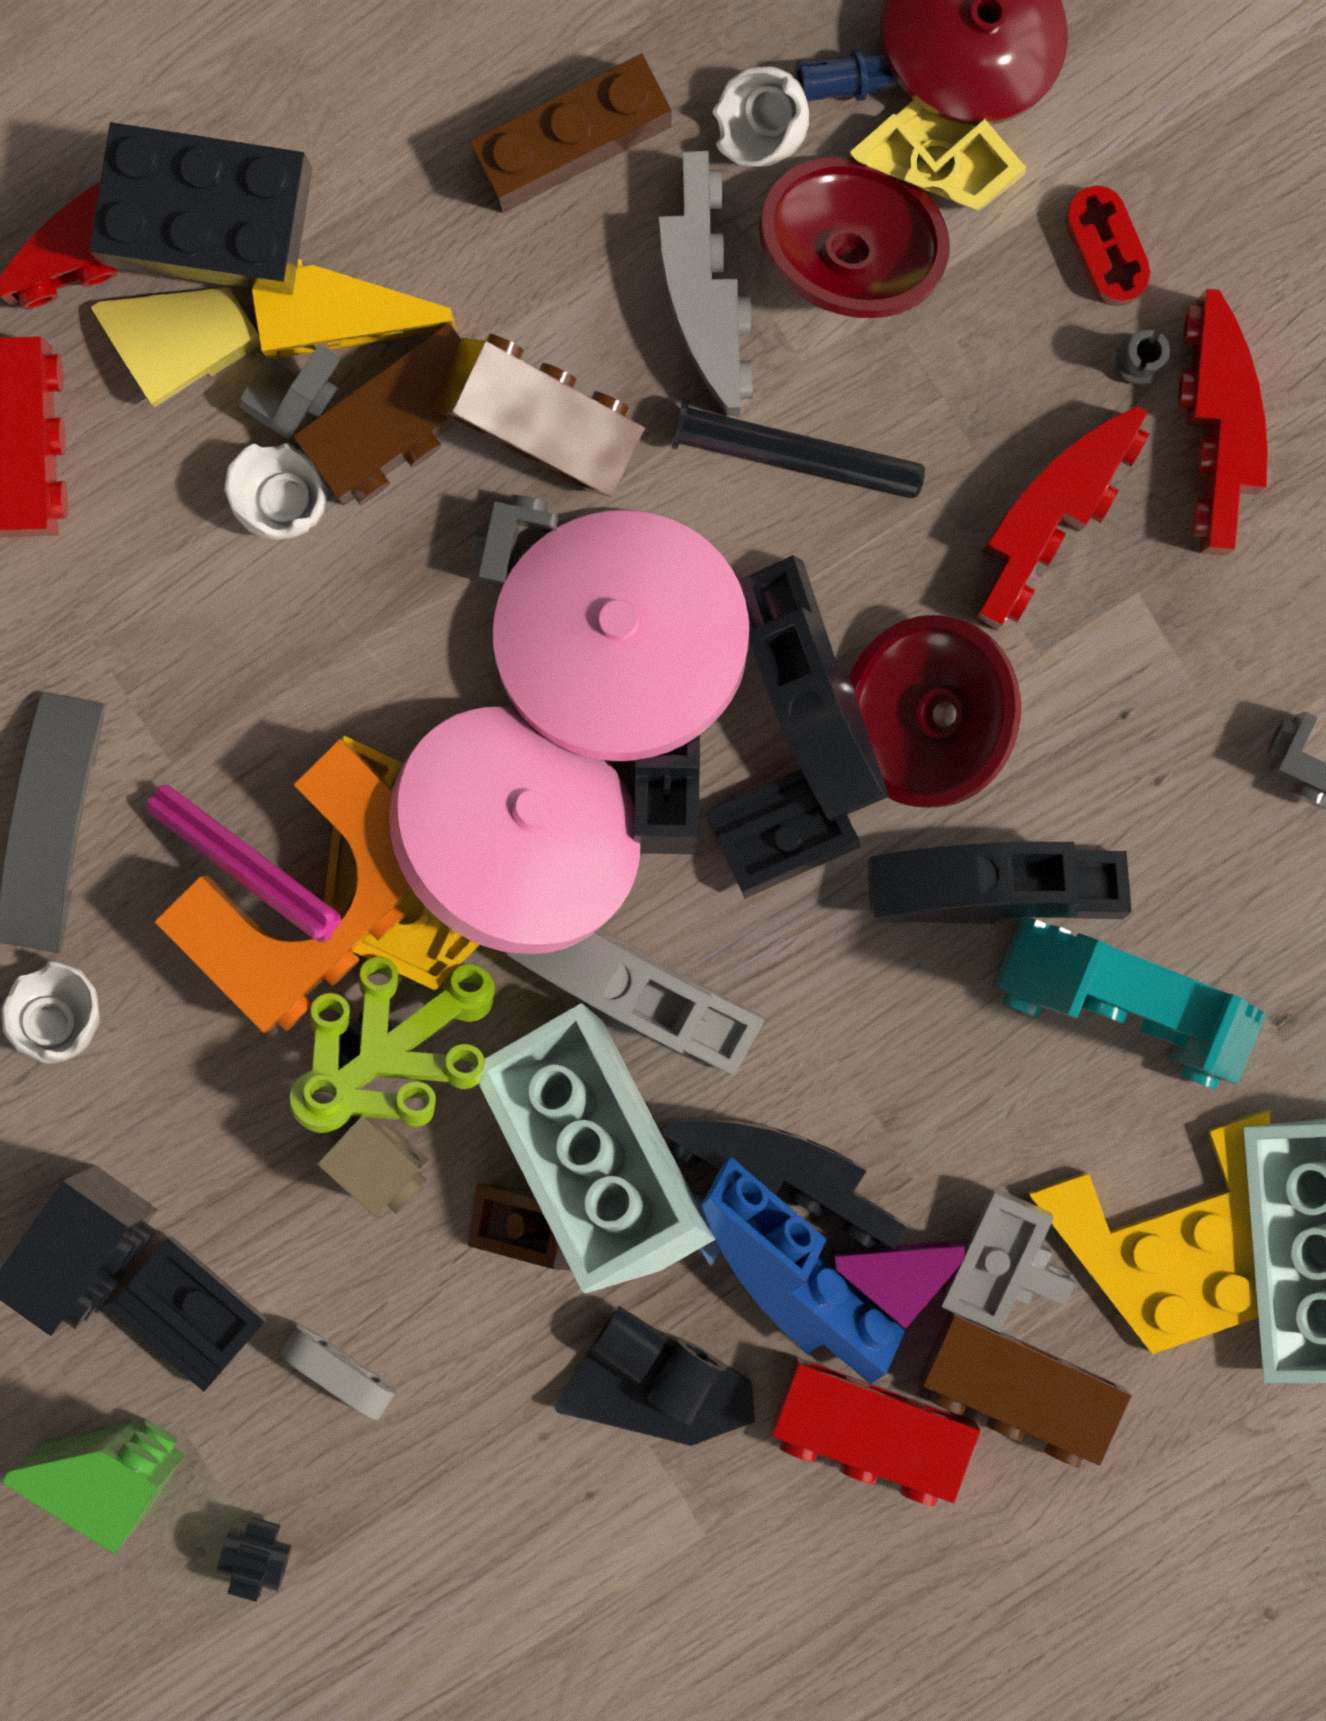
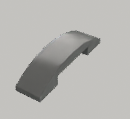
M41 693L20 773L6 848L0 892V943L61 953L72 891L68 890L90 767L96 764L106 704Z

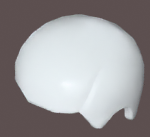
M778 67L746 68L728 80L719 103L713 109V115L718 121L720 139L716 142V146L720 153L738 166H771L791 156L805 140L809 126V108L802 86L790 73Z
M289 443L269 447L251 444L245 447L228 465L224 492L233 515L249 532L270 540H283L303 535L309 531V528L316 526L325 511L328 488L324 478L309 457L301 450H296Z
M49 961L40 970L19 976L10 988L9 995L5 998L1 1009L3 1033L18 1054L45 1064L64 1062L84 1051L90 1044L100 1024L99 1002L96 989L81 970L58 961Z

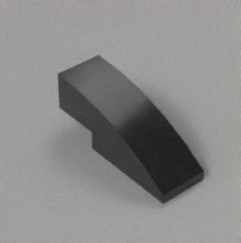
M700 735L670 752L635 760L634 842L640 843V854H698Z

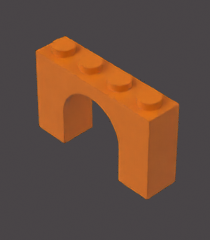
M341 739L294 784L345 837L356 860L358 879L353 902L345 916L341 919L340 926L333 931L329 940L318 942L313 938L305 941L283 939L267 932L210 876H200L155 921L263 1033L272 1031L278 1024L285 1032L290 1030L311 1009L312 1002L307 996L324 979L331 986H334L359 962L360 959L352 951L368 935L371 934L379 941L402 920L406 914L398 906L413 892L399 867L390 836L389 804L393 788L346 741Z

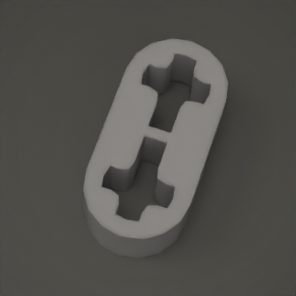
M300 1324L296 1325L279 1350V1354L294 1368L355 1410L374 1420L380 1419L397 1394L396 1390L382 1377L318 1333Z

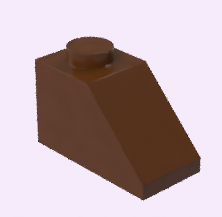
M477 1184L468 1247L550 1269L571 1270L532 1191L489 1184Z

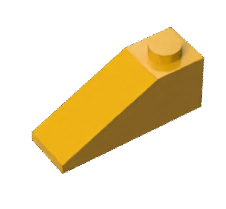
M298 259L293 295L252 289L261 351L267 359L278 360L313 354L319 344L329 351L428 336L433 335L448 323L456 331L454 317L451 309L315 265L303 266L301 259Z

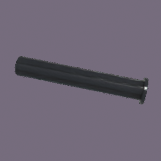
M682 400L671 446L672 449L677 450L679 443L907 498H916L921 492L925 478V466L921 463L689 408V400Z

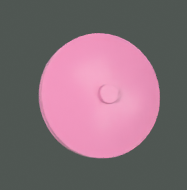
M617 510L589 514L557 527L556 531L552 530L527 550L511 570L502 587L494 613L493 648L495 660L503 686L517 711L530 726L554 744L570 752L600 760L630 761L650 758L670 752L699 736L716 721L732 701L744 675L749 655V618L746 601L740 583L725 558L710 542L691 528L673 519L642 511Z
M483 707L457 714L443 721L418 743L403 763L396 777L389 804V827L393 850L399 867L416 896L429 911L453 931L480 945L515 954L550 953L573 946L601 928L620 908L628 896L637 874L640 859V843L634 842L635 807L624 782L613 765L608 760L585 757L554 744L530 726L515 707Z

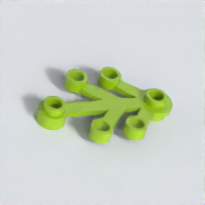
M374 957L367 960L360 969L359 988L365 996L360 1055L338 1071L339 1035L343 1034L349 1025V1004L338 994L326 993L318 996L311 1005L310 1024L314 1032H316L312 1071L300 1076L293 1084L290 1093V1108L295 1119L308 1130L317 1133L334 1131L343 1126L351 1116L361 1117L362 1115L371 1118L397 1119L412 1127L427 1124L434 1115L436 1103L435 1093L429 1085L418 1081L409 1082L403 1085L397 1094L362 1090L361 1088L376 1077L449 1082L452 1086L459 1089H469L476 1086L482 1079L485 1060L481 1051L475 1046L460 1044L450 1049L447 1055L410 1051L453 1018L472 1022L485 1017L492 1008L495 985L491 975L480 966L474 964L459 966L448 978H445L441 994L388 1033L390 998L397 990L398 969L391 960L384 957ZM379 973L387 976L390 981L384 985H376L371 983L368 978L373 974ZM473 983L478 985L480 989L475 992H466L459 987V984ZM325 1010H334L341 1017L336 1021L328 1022L321 1019L319 1014ZM465 1060L471 1062L475 1069L469 1073H462L457 1071L453 1064ZM318 1092H326L332 1094L334 1099L329 1103L322 1104L314 1101L311 1096ZM410 1098H419L425 1101L427 1106L422 1110L415 1111L407 1108L404 1102Z

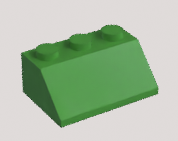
M129 1421L44 1440L7 1473L2 1483L115 1555L144 1521L185 1457V1454L174 1448L177 1443L176 1438L160 1426L145 1421L141 1427L135 1422Z

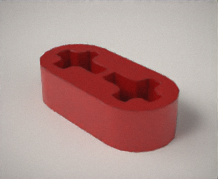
M1099 185L1086 187L1076 194L1067 209L1065 222L1068 234L1096 296L1108 305H1128L1138 299L1149 284L1151 274L1149 261L1125 204L1118 193L1108 187ZM1093 201L1094 206L1098 210L1107 207L1110 210L1111 216L1104 223V230L1109 239L1108 241L1102 242L1097 228L1093 224L1084 227L1079 219L1087 210L1086 202ZM1108 251H1114L1122 268L1133 266L1136 270V274L1129 281L1130 290L1123 291L1119 283H1112L1110 285L1106 283L1104 277L1112 269L1111 261L1107 254Z

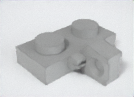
M993 1187L964 1249L965 1260L954 1271L941 1299L942 1308L997 1332H1001L1015 1300L1029 1304L1033 1293L1066 1306L1076 1285L1073 1279L1074 1274L1049 1263L1052 1250L1041 1245L1053 1221L1052 1213Z

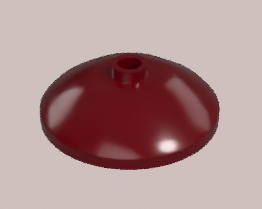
M884 0L880 16L881 43L887 64L893 76L916 103L943 119L976 126L984 119L992 125L1018 117L1031 109L1044 97L1053 86L1063 67L1068 45V28L1061 0ZM977 8L989 9L995 17V23L990 24L982 21L978 16Z
M823 157L804 162L792 168L780 177L770 189L760 216L759 235L761 246L775 274L787 287L804 300L826 311L843 316L882 318L897 315L916 307L936 289L949 259L950 239L948 229L940 210L923 189L857 163L853 157Z
M942 615L916 616L903 620L879 634L859 656L848 679L852 682L889 794L887 798L903 805L919 808H942L955 805L973 797L987 787L1000 773L1009 759L1016 743L1021 721L1019 684L1010 660L1003 649L991 636L977 626L957 618ZM950 705H953L956 710V717L954 722L947 726L944 720V713Z

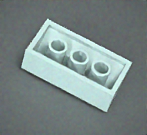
M582 1003L484 1059L483 1076L479 1082L481 1090L582 1292L589 1293L659 1272L716 1240L603 1020Z
M1326 1118L1244 1127L1264 1384L1326 1383Z

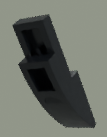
M792 555L738 580L753 630L749 631L748 642L757 668L793 754L826 817L834 821L889 797L852 682L840 674L803 560Z
M1000 842L900 851L870 856L867 860L871 921L994 924L1001 917L1124 919L1132 912L1127 851L1075 850L1074 842Z
M710 1117L669 1118L662 1128V1134L671 1139L668 1145L671 1154L688 1165L699 1169L703 1161H706L720 1170L723 1163L732 1157L775 1195L783 1182L786 1181L793 1185L788 1194L791 1199L818 1216H821L827 1207L847 1219L842 1230L872 1250H875L880 1241L894 1249L908 1228L902 1220L855 1191L867 1172L862 1165L829 1147L801 1135L758 1123Z

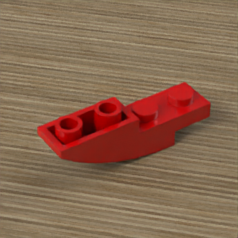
M100 182L61 208L33 234L11 260L0 277V297L11 307L21 304L23 310L38 308L58 298L56 290L79 281L82 287H91L107 282L118 275L116 268L102 266L89 252Z
M1206 289L1197 299V306L1188 305L1185 314L1183 343L1193 345L1191 370L1182 369L1180 374L1178 407L1187 408L1186 425L1211 427V435H1202L1199 443L1197 471L1198 473L1207 474L1205 499L1196 498L1192 515V536L1201 537L1200 553L1225 556L1236 548L1240 494L1257 495L1267 488L1268 445L1266 417L1260 383L1250 349L1238 321L1221 291Z
M1136 406L1107 420L1078 439L1054 459L1020 495L1000 521L983 549L987 554L1004 562V565L975 616L976 620L995 630L1003 626L1006 618L1017 623L1035 592V589L1028 586L1026 582L1036 563L1039 562L1048 567L1066 533L1056 528L1059 521L1077 531H1081L1088 524L1090 518L1099 523L1102 522L1119 489L1109 484L1121 462L1132 467L1148 439L1149 433L1140 429L1148 414L1146 410Z

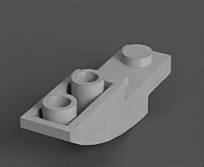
M708 151L683 152L684 216L659 217L661 262L667 295L680 337L706 389L726 416H740L741 399H753L752 360L739 359V335H751L750 297H738L737 279H712V273L724 272L723 234H711L710 209H722L721 170H709Z
M598 929L591 936L573 946L550 953L515 954L505 952L506 955L622 1023L682 1054L686 1051L734 1076L765 1021L761 1014L651 959L646 952L601 929Z

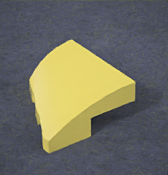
M914 100L897 115H891L850 152V155L857 163L883 172L976 212L996 199L1026 174V166L985 119L976 126L952 122L927 111Z
M229 287L99 301L91 306L111 342L154 407L160 405L209 373L211 377L261 345L259 333Z

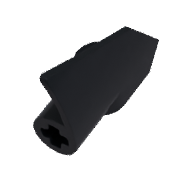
M618 1306L555 1405V1410L559 1414L688 1446H693L755 1422L750 1379L687 1340L678 1339L675 1342L621 1306Z

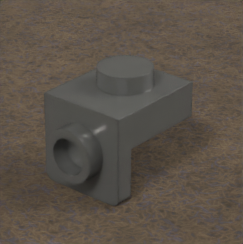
M319 344L299 375H296L275 360L267 359L241 395L238 407L290 441L307 414L315 419L319 418L335 395L338 387L330 383L329 379L341 358Z
M515 494L511 495L509 504L494 501L489 529L477 528L471 553L470 565L480 566L478 577L482 583L503 587L510 574L520 526L546 532L556 531L559 525L558 515L547 512L548 502Z
M1308 712L1296 714L1292 722L1283 719L1277 727L1267 749V754L1275 757L1268 772L1295 784L1291 792L1293 796L1316 807L1326 809V763L1302 752L1317 717Z

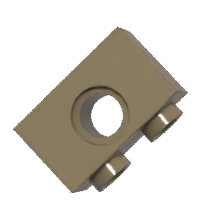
M362 1115L320 1160L318 1165L369 1213L376 1217L386 1205L397 1214L422 1187L427 1179L418 1171L429 1159L386 1119L364 1117Z

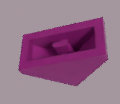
M959 1240L896 1245L894 1249L889 1246H878L875 1250L868 1247L832 1250L833 1263L836 1270L905 1329L965 1260L964 1246Z

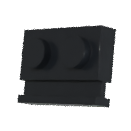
M801 769L706 811L707 818L744 899L861 847L848 815L834 821L826 817Z
M173 1236L167 1238L107 1308L203 1392L267 1320L262 1313Z

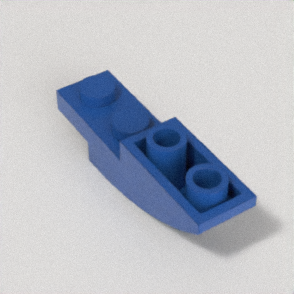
M732 1157L723 1163L702 1203V1207L710 1230L723 1256L739 1281L772 1321L807 1354L823 1344L869 1384L886 1375L906 1330L819 1257L827 1240L822 1234Z

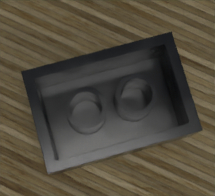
M110 122L89 252L102 266L293 295L313 168L305 152Z
M98 1166L91 1167L64 1180L1 1267L0 1301L49 1336L54 1335L66 1325L76 1329L83 1320L87 1321L94 1312L97 1314L117 1288L119 1281L111 1275H114L120 1267L125 1268L131 1260L135 1261L150 1242L156 1229L148 1223L158 1209Z

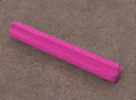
M160 785L155 789L154 795L147 800L146 809L150 815L318 942H326L331 938L333 931L340 926L341 917L338 912L177 790H174L169 785Z

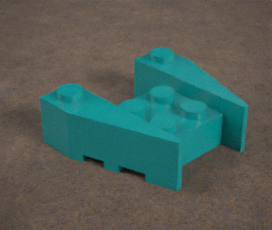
M1020 917L993 984L994 988L1007 992L1003 1005L1035 1018H1039L1043 1007L1074 1018H1078L1080 1010L1083 1008L1123 1024L1128 1013L1144 1020L1140 1027V1032L1174 1045L1169 1058L1185 1064L1180 1076L1213 1090H1217L1221 1079L1238 1085L1267 1014L1259 1010L1258 1007L1249 1004L1247 1000L1240 996L1226 993L1110 946L1099 939L1080 933L1075 936L1066 929L1052 924L1048 925L1030 917Z

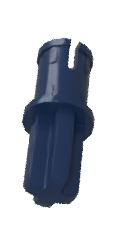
M858 49L852 50L848 57L797 61L795 65V79L802 86L807 102L854 96L857 101L866 100L867 93L903 89L893 76L884 53L864 56L863 52Z

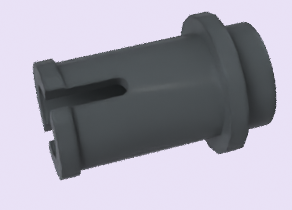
M1142 330L1123 341L1117 350L1115 360L1117 370L1125 380L1132 384L1145 385L1152 383L1160 377L1165 370L1166 362L1170 355L1169 342L1163 334L1160 333L1155 338L1152 336L1155 330ZM1137 349L1145 350L1149 353L1152 363L1140 366L1141 359L1137 355Z

